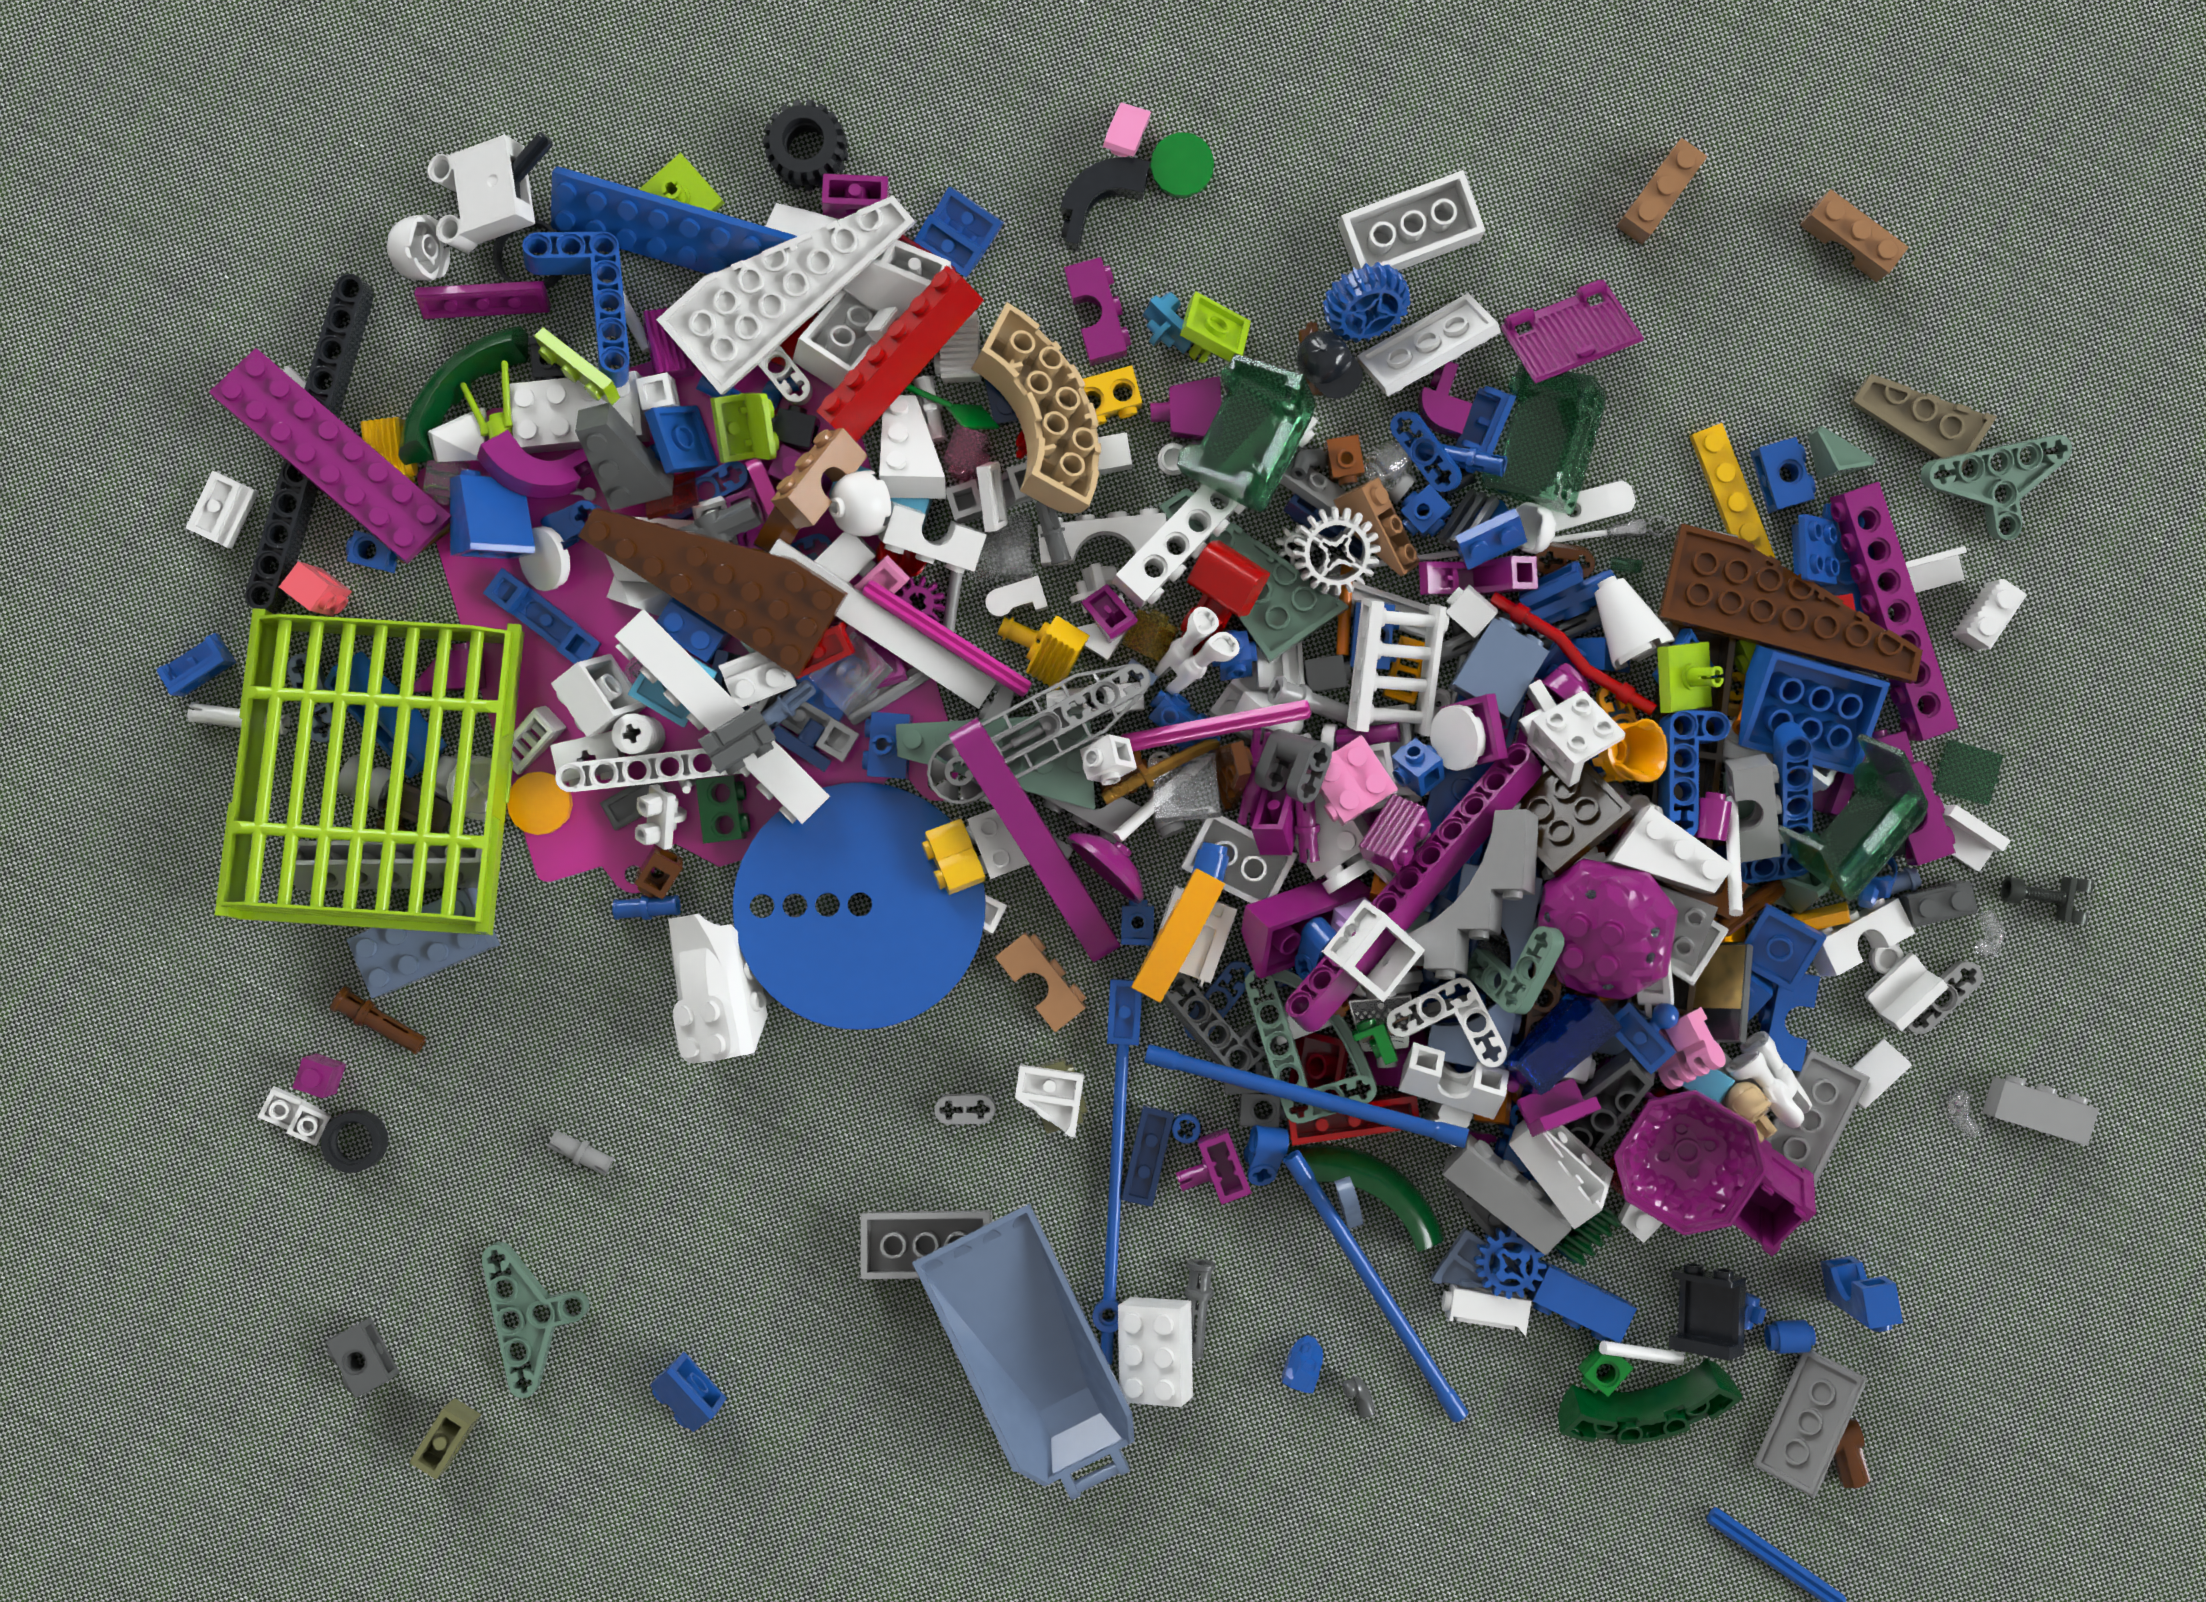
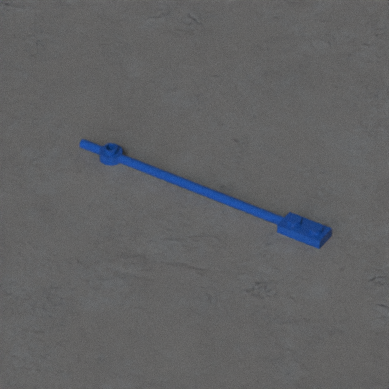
M1110 979L1107 1044H1117L1104 1290L1103 1299L1095 1305L1092 1315L1094 1325L1101 1331L1100 1347L1109 1365H1112L1114 1332L1118 1330V1305L1120 1304L1116 1300L1129 1045H1139L1142 993L1131 988L1134 980ZM1106 1309H1111L1115 1315L1111 1319H1106L1102 1313Z

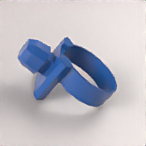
M1893 857L1882 859L1892 868L1894 872L1893 878L1890 875L1871 877L1863 874L1857 868L1852 870L1853 866L1850 867L1847 889L1858 893L1857 902L1860 907L1872 908L1876 904L1877 898L1886 899L1891 896L1892 887L1898 873L1897 864Z

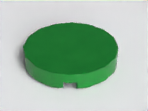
M1178 132L1168 135L1157 144L1152 153V177L1159 189L1171 197L1184 199L1192 197L1203 191L1213 176L1214 158L1212 151L1202 138L1192 133Z

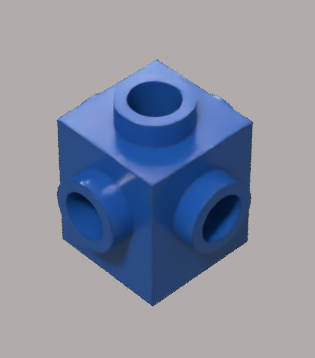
M1430 484L1419 494L1416 491L1412 492L1402 502L1403 508L1400 510L1401 516L1404 518L1402 520L1403 527L1412 536L1418 533L1422 539L1428 534L1433 537L1440 532L1446 525L1444 520L1452 513L1451 506ZM1421 512H1428L1426 516H1420L1419 514Z
M1247 630L1225 631L1236 638L1239 643V653L1233 659L1226 662L1214 661L1212 666L1219 667L1221 681L1252 677V661H1258L1255 641L1249 642Z
M1414 738L1407 745L1401 746L1391 756L1394 779L1402 787L1407 786L1420 797L1424 796L1445 779L1443 759L1432 746L1424 745L1417 738Z

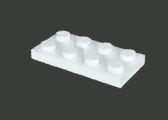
M1467 293L1357 355L1360 366L1381 390L1389 396L1402 390L1405 386L1419 378L1430 374L1451 360L1457 359L1474 347L1487 342L1490 338L1501 333L1498 322Z

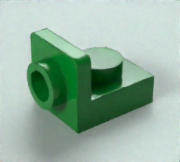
M1370 1017L1356 1023L1357 1028L1352 1030L1354 1041L1373 1035L1374 1039L1369 1040L1376 1059L1382 1057L1385 1065L1398 1061L1397 1052L1383 1018L1375 1021L1374 1017Z

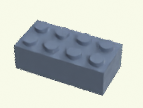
M464 888L456 892L454 915L475 917L476 888ZM442 898L423 906L421 913L440 914ZM372 928L346 939L371 999L387 995L500 946L494 929L493 935Z

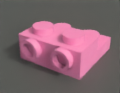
M1361 735L1339 750L1332 752L1331 762L1319 793L1327 803L1323 807L1333 822L1338 820L1341 826H1344L1397 792L1398 788Z

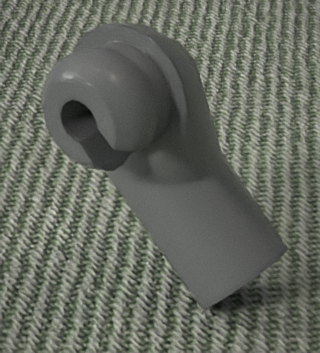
M1353 1376L1351 1380L1343 1381V1392L1347 1397L1355 1396L1360 1417L1374 1415L1375 1409L1371 1393L1363 1380L1358 1376Z

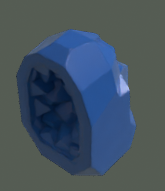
M1308 1334L1297 1340L1289 1351L1281 1377L1282 1383L1288 1387L1312 1394L1323 1363V1349L1314 1336Z

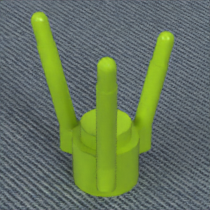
M505 360L501 363L503 412L489 415L488 422H485L467 384L464 382L460 384L464 396L479 424L481 436H489V439L506 430H509L513 436L508 362Z

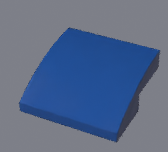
M948 187L934 213L928 215L914 242L936 256L951 261V265L956 268L958 273L968 277L998 234L1004 222L953 187Z

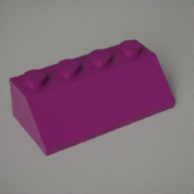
M1323 878L1246 905L1241 933L1256 975L1262 979L1294 967L1304 926L1316 917L1324 918L1331 925L1333 909L1335 907L1362 897L1370 901L1371 889L1359 878H1355L1328 894L1322 884L1327 878Z

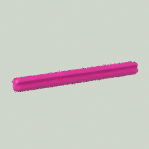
M873 580L868 581L863 588L862 594L894 616L1019 696L1024 697L1027 694L1032 683Z
M1301 700L1122 734L1121 737L1130 739L1132 751H1138L1310 718L1311 709L1308 700Z

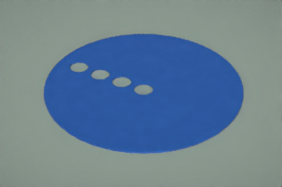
M854 782L827 786L822 789L830 797L803 824L798 820L792 824L778 811L759 830L750 843L740 864L733 894L734 927L738 931V943L747 965L758 982L773 998L797 1015L815 1023L840 1029L867 1030L892 1026L907 1021L937 1004L955 987L965 974L975 956L983 932L986 906L984 883H979L951 895H948L945 888L939 889L933 873L938 868L934 859H927L921 842L926 841V831L952 821L923 798L906 790L878 783ZM826 893L836 896L840 903L837 913L830 917L820 915L815 908L818 897ZM856 893H864L872 901L870 912L864 916H856L848 909V901ZM762 894L771 897L774 902L772 914L765 918L756 917L750 910L752 899ZM791 894H799L807 902L805 913L799 917H790L783 910V902Z

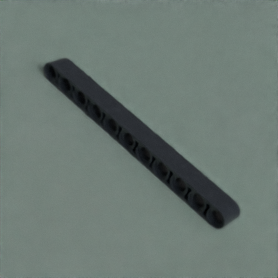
M350 273L341 275L334 285L304 388L338 419L374 299L372 287L358 276ZM359 285L358 294L350 298L351 288ZM350 315L349 325L341 329L342 319ZM341 346L340 356L332 359L333 350ZM332 376L331 387L324 390V380ZM285 459L245 592V599L250 607L266 609L271 613L282 609L286 602L288 594L280 589L279 586L297 564L318 492V488L306 477L298 482L296 478L298 471ZM295 498L297 506L293 512L289 513L288 503ZM283 529H287L288 537L285 542L280 543L279 534ZM277 559L279 568L277 572L272 574L270 565ZM265 590H268L270 599L266 604H263L261 596Z

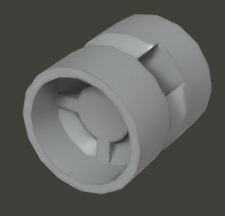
M353 755L348 759L338 778L337 792L352 799H355L360 758L358 755ZM374 763L372 766L368 806L382 810L388 797L391 770L381 766L374 769Z

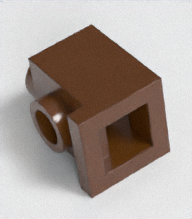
M654 844L651 852L635 875L634 884L646 896H657L663 900L683 869V858L668 849L663 850ZM656 867L663 872L661 874H654L652 869Z

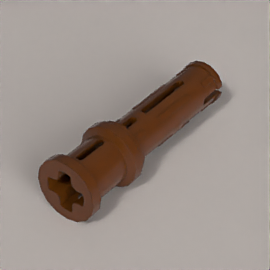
M344 986L338 992L331 1003L330 1010L332 1012H341L353 1019V1024L356 1026L366 1025L415 1055L420 1052L426 1043V1036L415 1032L401 1022L376 1009V1005L372 1000H363L351 993V988Z

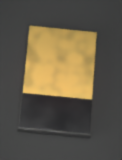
M1720 944L1696 981L1693 1011L1702 1007L1707 1017L1704 1022L1714 1041L1718 1043H1746L1753 945Z

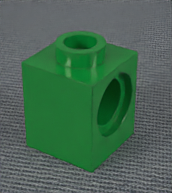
M1600 1341L1577 1368L1584 1375L1581 1381L1596 1394L1601 1390L1609 1397L1633 1370V1366L1624 1357L1601 1354L1599 1345L1602 1341ZM1610 1364L1608 1374L1601 1377L1596 1375L1600 1365Z

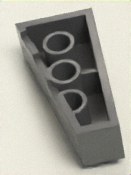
M1626 1048L1594 1072L1592 1079H1588L1585 1084L1578 1085L1584 1101L1596 1096L1601 1109L1564 1126L1597 1156L1609 1137L1613 1136L1619 1129L1624 1118L1628 1114L1630 1115L1652 1087L1655 1072L1650 1074Z

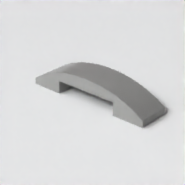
M785 690L749 704V706L753 707L756 705L759 712L762 713L777 700L779 694L785 696L789 691ZM806 701L795 709V716L790 715L780 723L795 733L800 734L810 717L818 721L826 728L816 746L842 762L845 761L860 735Z

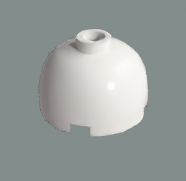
M414 215L404 218L392 227L388 235L387 253L391 263L400 274L411 280H434L444 276L449 267L450 248L446 247L444 249L443 242L438 239L436 234L438 221L432 216Z
M872 470L856 471L845 475L835 483L831 491L830 500L832 503L829 506V512L838 527L852 536L879 535L887 527V525L883 526L885 517L891 515V501L887 486L883 480H877L873 476L876 473Z

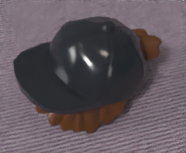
M1308 322L1305 330L1301 329L1299 331V346L1297 349V365L1301 371L1303 383L1309 385L1312 395H1325L1332 399L1344 398L1358 388L1363 380V371L1347 345L1338 335L1329 331H1319L1317 323Z

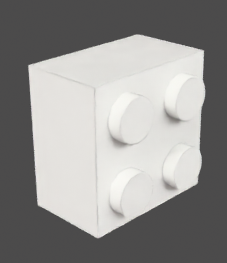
M611 654L577 662L551 683L559 701L568 708L574 717L576 726L584 732L586 737L612 730L620 717L626 714H637L646 707V705L628 695L632 684Z

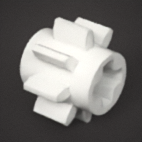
M1300 524L1296 525L1295 531H1289L1286 527H1283L1285 535L1282 539H1275V542L1283 547L1277 554L1281 557L1288 555L1289 563L1292 565L1295 563V559H1303L1302 557H1294L1292 549L1287 545L1288 542H1293L1294 537L1305 538V535L1298 529ZM1311 544L1310 551H1314L1316 548Z

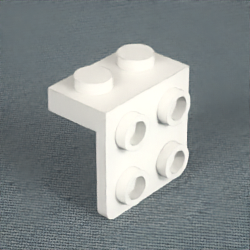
M995 809L967 819L969 826H966V830L972 845L977 843L981 853L978 859L984 874L988 873L990 879L1030 864Z

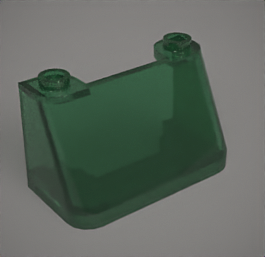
M1235 353L1221 374V381L1227 395L1202 443L1199 445L1193 442L1187 445V447H1183L1178 456L1177 466L1184 475L1249 509L1261 512L1267 507L1313 417L1315 400L1303 374Z
M1519 364L1517 373L1512 375L1509 384V391L1516 396L1515 401L1517 404L1501 455L1507 456V467L1502 477L1483 472V487L1495 494L1522 502L1538 504L1556 512L1572 514L1577 504L1606 403L1605 391L1593 375L1568 371L1535 384L1523 364Z

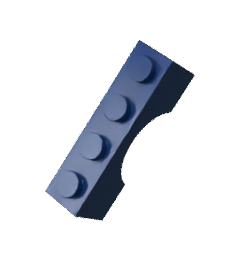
M1853 1256L1820 1261L1826 1296L1830 1302L1875 1332L1888 1331L1892 1329V1325L1903 1323L1895 1282L1885 1276L1868 1279L1863 1263Z

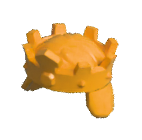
M1647 718L1634 723H1616L1626 733L1625 738L1599 753V757L1592 759L1594 766H1601L1606 774L1603 775V779L1606 782L1616 780L1619 781V784L1626 780L1638 782L1657 780L1665 771L1666 763L1668 762V744L1662 728L1654 720Z

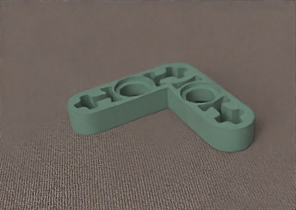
M1546 926L1536 928L1531 934L1513 971L1491 951L1476 948L1468 963L1466 975L1506 1012L1526 1014L1533 1007L1563 950V934L1557 928ZM1534 962L1536 973L1530 979L1528 969L1530 964ZM1481 965L1482 967H1486V969H1479V967ZM1499 972L1501 975V984L1498 987V989H1496L1494 986V978L1496 974Z

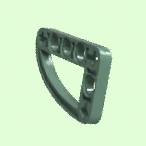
M1253 970L1246 976L1245 988L1274 1079L1281 1080L1282 1070L1291 1067L1299 1075L1296 1085L1309 1088L1276 981H1279L1297 989L1304 980L1299 975L1288 970L1265 977L1269 981V984L1264 986L1266 996L1273 992L1275 999L1264 1000L1257 1005L1255 998H1261L1262 996L1259 988L1252 987L1251 983L1256 981V973ZM1266 1005H1273L1279 1011L1278 1020L1273 1024H1268L1261 1018V1010ZM1332 1015L1328 1020L1347 1049L1358 1075L1312 1089L1322 1092L1332 1089L1339 1096L1346 1098L1340 1085L1347 1084L1348 1091L1357 1087L1358 1080H1362L1364 1085L1369 1084L1371 1086V1090L1367 1092V1098L1362 1099L1360 1094L1349 1096V1098L1369 1103L1376 1096L1377 1085L1369 1063L1359 1042L1354 1041L1352 1030L1344 1017ZM1276 1036L1286 1038L1289 1043L1288 1051L1283 1055L1275 1054L1271 1049V1041ZM1280 1098L1285 1115L1290 1121L1297 1124L1337 1113L1308 1105V1109L1304 1111V1117H1300L1298 1113L1291 1112V1107L1295 1105V1101Z

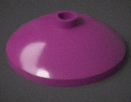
M1085 833L1070 834L1067 838L1069 845L1101 878L1134 903L1139 904L1144 899V889L1140 874L1133 862L1128 858L1132 853L1125 845L1119 841L1112 844L1098 835Z

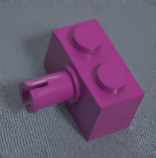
M1227 1127L1197 1138L1204 1158L1202 1163L1186 1170L1175 1172L1182 1192L1208 1181L1210 1184L1213 1183L1221 1205L1252 1194Z

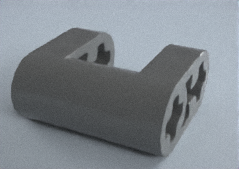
M1275 730L1270 734L1255 771V782L1260 788L1272 792L1281 790L1287 782L1286 791L1290 798L1302 803L1312 802L1319 793L1331 762L1332 751L1330 746L1289 731ZM1275 758L1279 759V763L1274 762ZM1270 773H1273L1272 779L1269 778ZM1302 784H1305V787H1304V789L1302 790V789H1301V786H1302Z

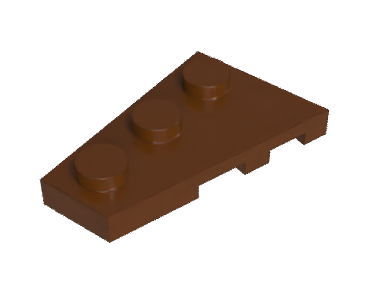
M1243 740L1216 748L1210 753L1207 752L1211 758L1210 765L1223 813L1236 810L1251 775L1250 766L1253 765L1250 749L1244 746Z

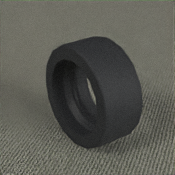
M352 1110L334 1117L325 1126L321 1136V1150L325 1160L334 1169L344 1173H357L374 1166L383 1158L388 1147V1132L384 1123L375 1114L366 1110ZM360 1123L370 1132L372 1149L365 1158L351 1160L346 1158L340 1151L337 1144L338 1133L346 1124Z

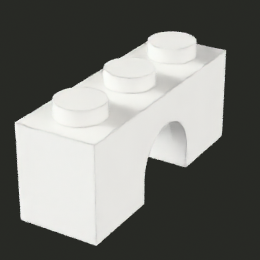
M891 501V515L885 517L883 526L887 525V527L878 537L883 543H886L885 549L899 554H903L904 550L915 552L916 559L930 564H934L935 559L947 563L945 568L964 574L965 569L975 571L986 538L984 532L951 521L944 537L936 541H929L922 534V525L926 515L920 510Z
M1877 898L1876 904L1872 908H1865L1860 912L1858 910L1850 911L1851 921L1849 923L1819 929L1818 931L1826 934V940L1813 959V962L1820 977L1838 976L1864 962L1858 951V939L1861 934L1865 935L1872 949L1891 947L1915 934L1899 898L1887 900Z
M1413 1043L1403 1065L1398 1091L1494 1120L1506 1097L1509 1071L1497 1067H1487L1477 1062L1472 1071L1456 1073L1448 1070L1443 1065L1444 1051Z

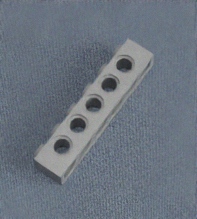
M348 840L331 841L325 890H344L350 845ZM298 841L294 883L297 890L312 889L317 841ZM365 842L363 844L358 889H377L382 852V843ZM396 845L391 889H410L415 845ZM430 846L428 848L424 889L443 888L448 847ZM461 849L457 888H478L482 849Z

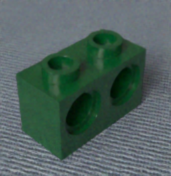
M739 775L695 780L703 844L746 839V832H750L751 824L748 812L744 813L742 800L747 799L746 785L744 781H740ZM721 784H725L730 790V796L725 802L719 801L715 794L717 787ZM726 815L734 823L733 830L728 834L723 833L719 826L720 820Z

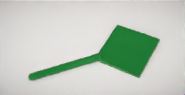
M910 384L905 388V390L945 406L963 429H999L997 423L982 405L952 404L945 399Z

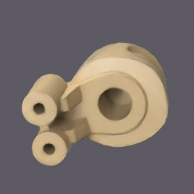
M1743 1081L1729 1089L1725 1095L1726 1107L1755 1124L1760 1143L1765 1140L1764 1137L1769 1138L1778 1131L1765 1115L1772 1103L1755 1084Z

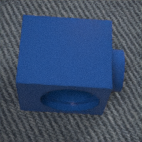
M354 530L353 537H350L346 544L347 561L394 574L398 557L372 534ZM371 544H375L376 554L373 558L368 559L366 550Z

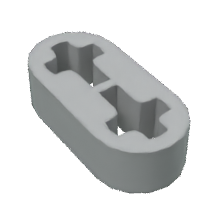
M983 1093L947 1094L939 1098L934 1111L937 1119L943 1124H983L992 1119L995 1114L996 1105L991 1096ZM978 1100H983L985 1106H990V1110L985 1112L984 1117H979L978 1111H968L967 1107L977 1106ZM947 1101H952V1106L963 1107V1111H955L952 1117L949 1118L946 1112L941 1111V1107H944Z

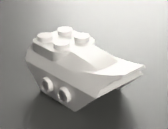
M700 914L668 919L679 999L673 1009V1020L681 1056L689 1063H702L755 1053L768 1016L767 1002L762 985L751 972L742 955L738 943V931L731 924L723 926L713 924L704 919Z

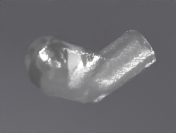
M1957 1090L1949 1098L1947 1117L1954 1126L1972 1139L1979 1134L1981 1126L1969 1117L1970 1094L1964 1090Z

